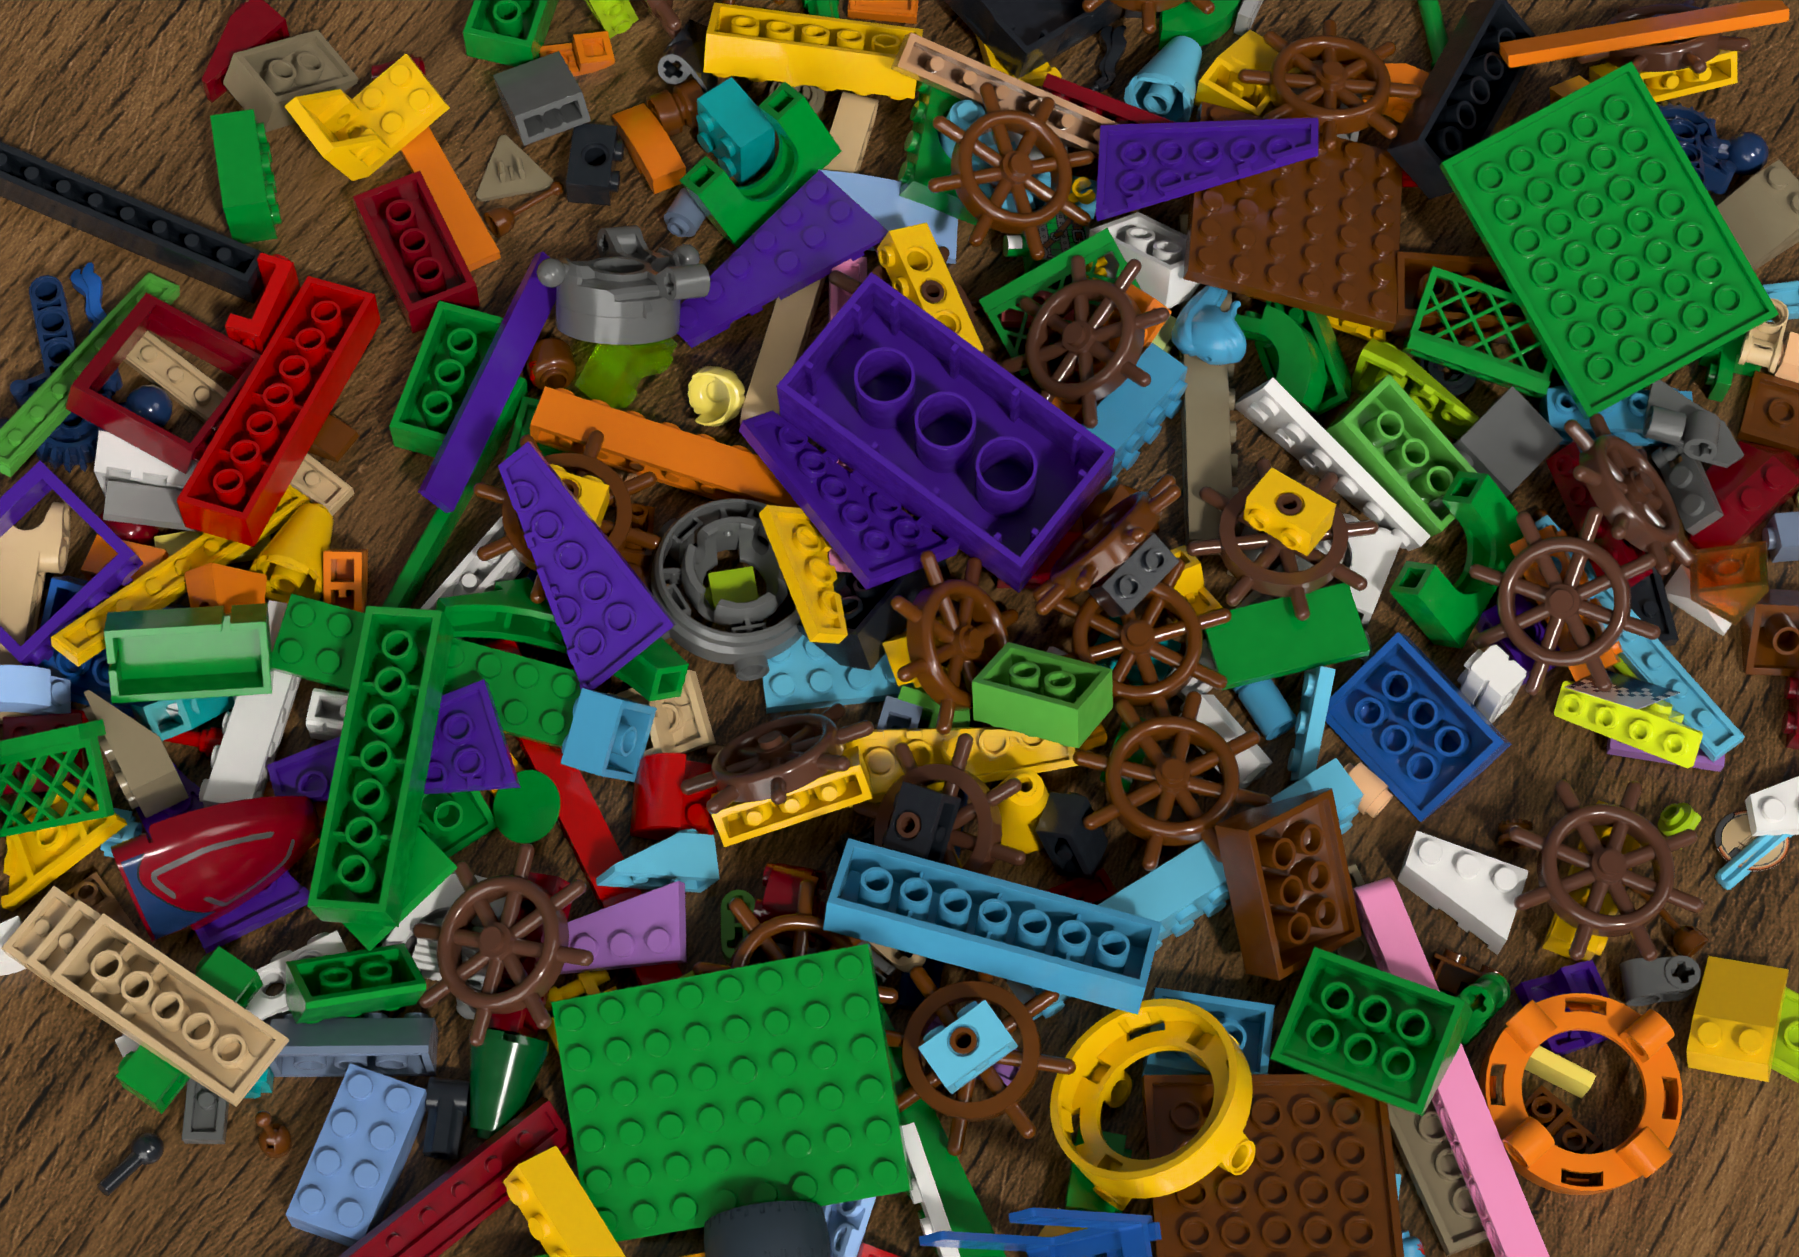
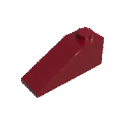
M264 0L244 2L230 16L202 77L207 99L211 103L228 90L223 81L234 53L290 38L286 19Z

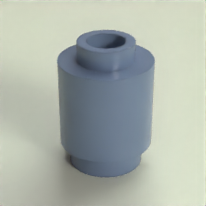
M685 188L679 191L664 215V221L668 230L677 237L694 236L706 218L704 212Z

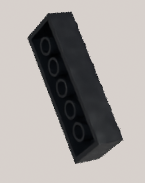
M1477 0L1469 3L1421 88V96L1413 102L1398 129L1397 136L1393 138L1387 149L1390 155L1429 199L1454 192L1439 166L1442 162L1490 137L1528 67L1526 65L1510 68L1500 55L1499 43L1537 37L1507 0Z

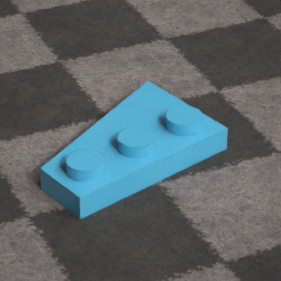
M1319 666L1304 672L1300 711L1295 724V733H1297L1295 748H1292L1287 765L1288 771H1292L1291 781L1297 782L1316 770L1336 669Z

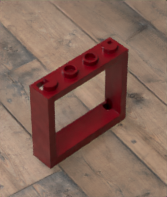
M146 292L73 382L65 409L187 474L195 462L198 463L261 355ZM147 330L238 379L190 443L98 393Z

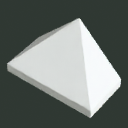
M1682 564L1665 586L1668 601L1724 636L1742 610V603Z

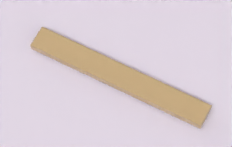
M148 330L123 360L151 383L163 389L173 400L203 423H206L228 394L225 389ZM308 453L290 483L291 486L307 496L310 503H318L325 506L332 516L354 495V490L349 484Z

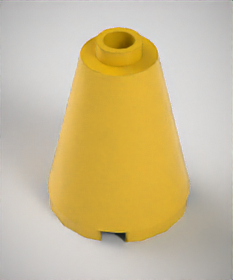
M318 503L302 504L253 560L249 571L266 575L265 598L268 600L288 604L291 593L317 601L320 600L323 594V551L330 549L334 523L332 515L325 506Z
M1019 769L1012 772L1000 783L1002 784L1013 777L1018 778L1022 783V788L1018 793L998 804L1002 819L1001 844L1021 850L1026 855L1027 853L1040 851L1044 848L1035 830L1050 795L1043 780L1036 772L1029 769Z

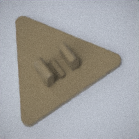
M501 135L480 183L476 197L478 201L483 202L548 190L554 181L507 135Z

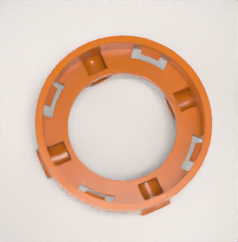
M1570 993L1549 997L1537 1003L1532 999L1505 1023L1506 1025L1499 1031L1485 1054L1480 1069L1478 1085L1511 1165L1517 1173L1547 1190L1569 1195H1593L1614 1190L1641 1176L1647 1178L1671 1158L1673 1153L1668 1148L1679 1126L1683 1095L1680 1073L1675 1058L1667 1045L1675 1034L1669 1023L1659 1013L1648 1009L1640 1015L1625 1004L1607 997L1587 993ZM1565 1008H1569L1571 1012H1565ZM1567 1031L1593 1032L1614 1041L1632 1058L1642 1079L1644 1105L1636 1128L1617 1147L1596 1154H1580L1564 1150L1554 1145L1553 1137L1538 1120L1528 1116L1522 1097L1524 1069L1535 1049L1548 1038ZM1494 1065L1505 1066L1502 1076L1503 1105H1491V1099L1496 1098L1497 1076H1490L1491 1067ZM1561 1170L1584 1174L1601 1172V1183L1588 1186L1589 1179L1567 1177L1565 1182L1562 1183Z

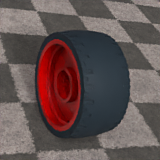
M773 1201L751 1204L716 1214L704 1224L706 1257H830L829 1233L823 1208L813 1202Z

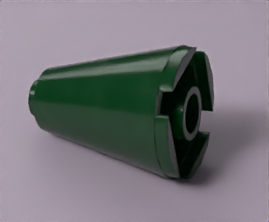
M487 1029L484 1043L481 1046L475 1047L470 1044V1127L478 1129L476 1137L489 1139L521 1113L549 1053V1042Z

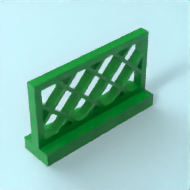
M1108 228L979 300L1011 358L1019 355L1018 350L1021 340L1027 338V335H1023L1029 314L1016 305L1022 297L1027 296L1033 299L1034 294L1042 290L1055 293L1064 286L1066 276L1071 274V259L1073 256H1083L1086 265L1093 262L1090 272H1086V276H1089L1088 279L1097 278L1111 283L1116 281L1127 262ZM1112 251L1119 263L1115 279L1094 274L1098 258ZM1134 279L1132 284L1141 289L1137 280ZM1061 280L1058 290L1047 288ZM1089 301V304H1093L1096 306H1099L1101 303L1097 301ZM1010 308L1025 312L1019 333L1004 329L997 315ZM1008 335L1018 337L1015 347ZM1028 368L1019 371L1021 376L1030 373Z
M1434 266L1431 267L1409 334L1405 338L1402 352L1508 389L1513 386L1518 392L1537 399L1546 396L1551 382L1549 378L1554 367L1527 318L1508 327L1499 308L1509 303L1519 305L1512 293ZM1436 278L1451 282L1457 296L1439 304L1433 292ZM1459 285L1467 287L1469 290L1462 293ZM1478 291L1486 295L1491 308L1474 316L1465 296ZM1494 297L1504 301L1497 304ZM1430 299L1434 307L1426 310ZM1459 299L1468 319L1450 327L1442 307ZM1436 311L1445 330L1434 336L1419 331L1423 316ZM1494 311L1503 331L1485 339L1476 319ZM1471 323L1480 342L1470 347L1459 345L1453 331ZM1528 323L1537 343L1520 351L1511 331ZM1447 334L1448 337H1449V339H1450V341L1445 340V339H1442V338H1439V337H1441V336ZM1505 334L1514 354L1505 359L1494 357L1488 342ZM1482 346L1485 353L1479 352L1474 349ZM1540 347L1546 359L1542 373L1529 369L1522 354ZM1517 358L1520 365L1508 361Z
M103 719L0 741V810L8 816L2 829H0V837L115 815L98 736L106 735ZM80 748H86L89 762L86 771H83L73 762ZM48 756H51L60 764L54 778L42 769ZM18 762L30 771L24 784L12 775ZM68 771L80 780L74 794L62 785ZM37 778L49 787L44 800L31 791ZM7 784L19 793L13 806L1 798ZM88 788L96 794L99 810L93 811L82 802ZM57 794L69 803L63 817L51 808ZM26 800L38 809L32 823L20 813Z

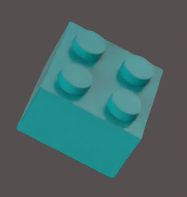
M732 77L697 99L698 142L705 152H712L718 159L720 168L729 177L733 176L742 186L774 165L775 129L761 109Z

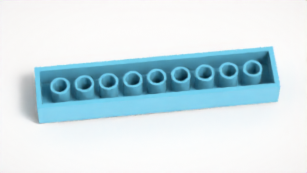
M1334 758L1271 797L1272 803L1323 788H1332L1341 834H1344L1353 826L1351 821L1359 812L1357 808L1364 794L1337 758ZM1202 840L1098 905L1162 922L1155 951H1157L1163 944L1161 941L1171 934L1179 937L1194 926L1195 923L1193 921L1203 914L1211 917L1222 910L1227 904L1225 901L1230 896L1223 863L1218 862ZM1008 979L1006 982L1023 1005L1044 990ZM1060 994L1056 1002L1033 1017V1019L1035 1020L1042 1015L1045 1018L1055 1015L1065 1006L1063 1002L1071 996Z

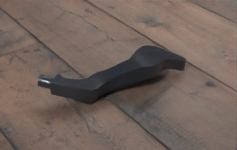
M1124 25L1116 27L1113 32L1112 26L1104 27L1101 30L1099 41L1105 51V56L1098 69L1100 79L1095 81L1093 86L1088 89L1101 93L1115 82V66L1124 54L1127 44L1124 37L1126 26Z

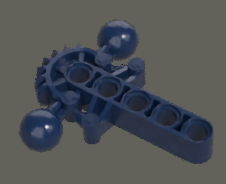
M1664 101L1662 105L1656 103L1707 191L1711 190L1716 194H1724L1734 173L1740 176L1753 175L1761 171L1766 165L1769 149L1761 135L1748 131L1737 133L1729 140L1718 139L1715 129L1716 120L1705 117L1704 111L1697 112L1693 110V106L1687 108L1682 106L1680 102L1676 105H1672L1668 101Z
M50 275L36 278L29 287L45 373L27 380H15L11 383L10 391L18 409L62 364L56 362L60 359H67L77 348L69 304L63 286L56 277ZM54 297L51 300L44 301L46 298ZM54 328H60L55 332H50ZM119 368L114 371L98 391L99 394L110 400L116 391H119L123 386ZM156 385L139 386L132 390L126 402L117 403L161 428L166 425L172 415L173 403L170 396ZM71 412L39 446L36 452L37 457L42 463L49 461L50 466L54 470L63 464L65 470L71 473L75 465H79L81 470L86 472L87 463L94 462L95 464L99 431H107ZM0 416V428L9 418ZM81 421L78 425L68 426L72 422Z

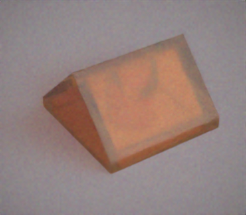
M1767 541L1690 550L1695 557L1694 562L1690 564L1691 600L1735 626L1769 591Z

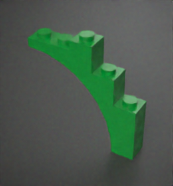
M529 578L496 582L494 591L443 597L437 600L435 610L443 611L454 628V638L504 639L525 642L567 654L566 644L560 628L555 622L547 597L540 604H535L531 601L530 593L534 583ZM660 637L616 672L614 676L630 685L650 702L681 697L689 664Z

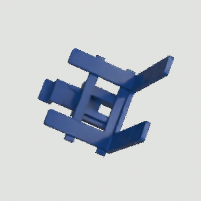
M1028 1208L1009 1213V1223L1081 1227L1087 1229L1055 1237L939 1231L920 1236L919 1244L920 1246L1024 1251L1027 1252V1257H1152L1150 1242L1161 1240L1162 1236L1160 1222H1153L1150 1215Z

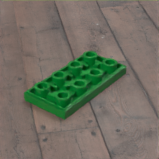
M1341 583L1305 594L1310 610V616L1305 621H1300L1295 617L1291 598L1282 597L1230 610L1232 618L1228 623L1204 629L1215 670L1224 675L1228 681L1227 686L1222 690L1368 656L1371 650L1349 585Z

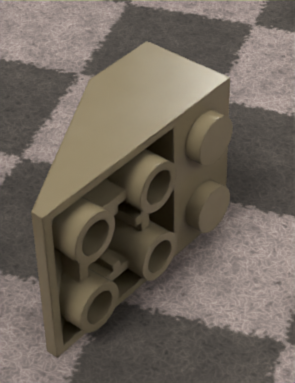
M92 691L84 692L90 706L84 708L83 711L89 722L103 719L106 735L98 736L99 744L131 808L134 809L139 806L145 818H148L188 799L189 796L160 737Z

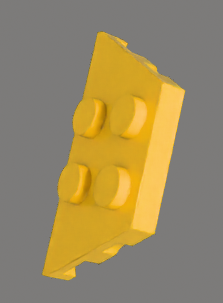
M68 781L62 783L73 794L78 787ZM85 793L82 802L93 811L99 810L97 800L88 793ZM57 794L51 808L63 817L69 803ZM32 806L22 815L32 823L38 809ZM114 812L115 815L6 836L8 851L4 859L3 873L9 875L10 879L8 895L1 896L2 908L12 912L124 828L127 825L126 820Z

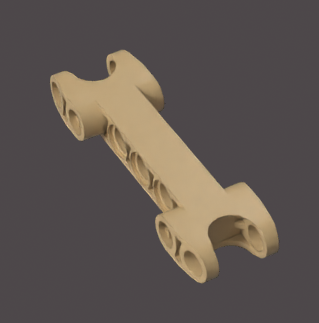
M53 502L44 521L38 527L32 530H21L15 524L0 537V626L20 646L36 632L46 572L62 574L66 568L70 547V511L67 503ZM0 643V665H22ZM0 712V724H3V717L33 715L19 712Z

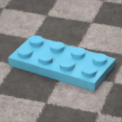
M804 635L781 654L767 659L770 671L762 677L766 713L831 707L835 703L851 705L885 701L886 695L898 698L902 685H897L886 653L871 671L842 666L813 642H810ZM914 683L904 684L903 686L911 688L914 686Z

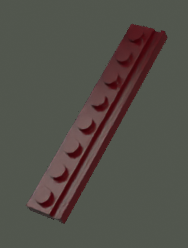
M541 1097L338 1257H438L510 1200L507 1194V1187L503 1181L518 1164L554 1146L558 1147L563 1157L574 1149V1142L568 1134L569 1131L551 1102Z

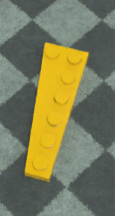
M997 727L952 728L947 735L939 734L936 728L874 729L873 733L869 736L843 744L844 750L859 746L871 778L873 799L868 801L874 803L881 802L893 783L904 775L894 752L895 746L901 742L909 746L918 767L927 764L950 765L958 737L963 733H968L973 738V745L965 770L977 776L984 783L1006 779L1012 772L1019 769H1029L1036 773L1078 766L1073 761V754L1076 751L1075 747L1063 746L1060 743L1038 737H1029L1020 732ZM945 782L933 783L928 785L927 788L942 791Z

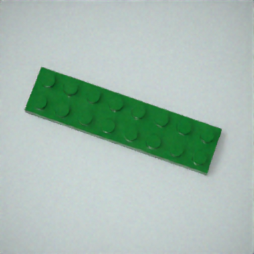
M291 593L272 651L273 671L350 691L365 613ZM453 637L442 695L484 679L489 684L505 734L562 749L563 741L569 734L573 721L574 703L581 693L576 671Z

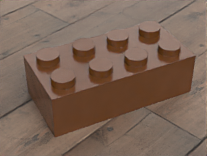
M1397 251L1396 325L1390 332V336H1408L1432 266L1510 293L1512 292L1492 258ZM1436 278L1433 292L1439 304L1457 296L1451 282ZM1459 285L1462 293L1469 290V288ZM1475 291L1465 296L1474 316L1491 308L1484 293ZM1494 297L1497 304L1504 301ZM1430 299L1426 310L1434 307ZM1459 299L1442 307L1450 327L1468 319ZM1509 303L1499 308L1508 327L1526 320L1519 305ZM1436 311L1423 316L1419 331L1434 336L1445 330ZM1494 311L1476 319L1485 339L1503 331ZM1471 323L1453 331L1458 341L1480 342ZM1528 323L1511 331L1517 345L1531 346L1536 342V338ZM1447 334L1439 337L1445 340H1450ZM1505 334L1488 342L1509 344Z

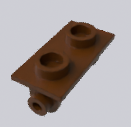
M1445 948L1443 954L1434 951V957L1440 959L1438 965L1429 964L1437 986L1455 995L1462 981L1471 985L1485 973L1489 972L1504 976V973L1482 964L1480 970L1472 968L1465 964L1466 956Z

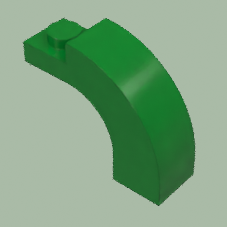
M1211 0L1215 5V10L1209 15L1201 12L1191 2H1183L1174 8L1161 11L1158 50H1161L1169 41L1177 36L1192 38L1200 47L1217 40L1233 25L1240 10L1242 0Z
M1266 306L1263 315L1252 311H1245L1244 315L1236 314L1235 321L1246 339L1275 345L1279 356V369L1275 380L1306 411L1318 413L1325 389L1326 369L1322 351L1315 338L1289 315L1274 307Z

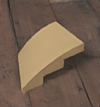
M687 670L681 697L649 702L633 688L618 694L607 693L657 708L643 757L656 753L685 754L716 743L696 671Z

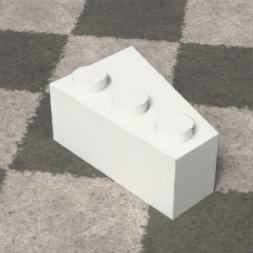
M1416 831L1408 847L1397 881L1436 910L1440 908L1456 920L1460 928L1466 932H1472L1489 945L1488 949L1498 955L1507 941L1517 910L1514 906V899L1522 894L1529 871Z

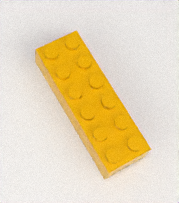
M714 3L706 33L703 72L712 73L714 76L721 78L730 76L745 77L753 82H764L766 80L786 82L791 87L808 85L816 86L824 91H834L836 89L852 91L862 96L878 94L886 95L894 100L915 99L917 80L891 68L904 36L912 32L922 37L923 29Z

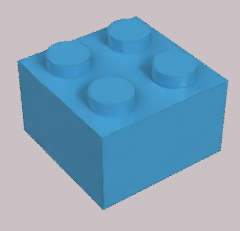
M582 688L580 696L576 699L573 706L574 717L569 734L565 737L562 744L563 756L560 764L598 776L635 782L639 763L645 752L657 708L623 697Z

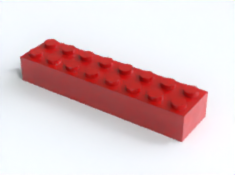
M307 276L177 498V504L185 527L255 547L381 323L375 294Z

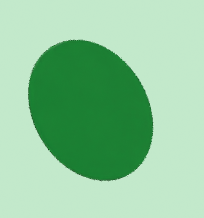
M524 770L517 772L521 788L498 789L493 804V815L499 831L506 838L517 843H532L546 836L554 827L560 812V795L556 785L547 775L535 770Z

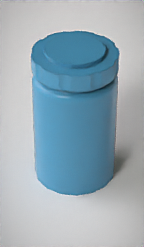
M1272 679L1232 688L1238 694L1239 699L1266 740L1277 738L1296 724L1297 717Z

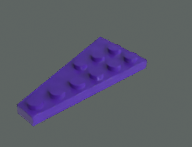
M528 441L498 465L513 508L518 514L525 533L524 538L535 560L536 570L555 622L559 626L566 644L571 665L573 664L579 679L580 689L585 688L594 691L673 628L676 623L534 444Z
M483 679L442 695L424 794L521 788L489 684ZM341 736L268 764L267 769L275 796H306L312 799L313 802L328 801Z

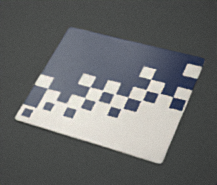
M1607 671L1612 681V688L1608 692L1599 691L1592 677L1565 686V688L1633 709L1646 707L1680 693L1611 671Z

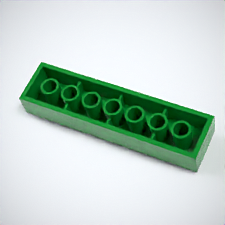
M366 606L307 904L309 909L321 921L399 927L454 633L453 626L442 610Z

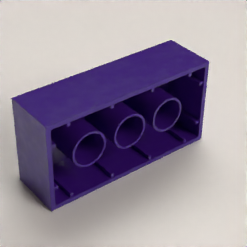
M872 272L776 386L780 416L808 435L809 438L824 449L833 453L848 467L858 471L901 502L902 507L918 519L922 517L933 525L932 529L945 539L951 538L960 545L959 549L968 556L979 558L984 568L1018 593L1111 479L1115 456L1114 448Z

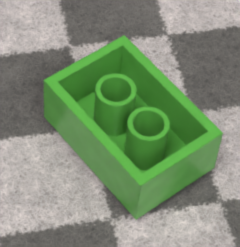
M1007 642L972 681L973 720L990 724L993 727L1020 732L1029 737H1038L1060 743L1063 746L1079 749L1113 708L1112 669Z

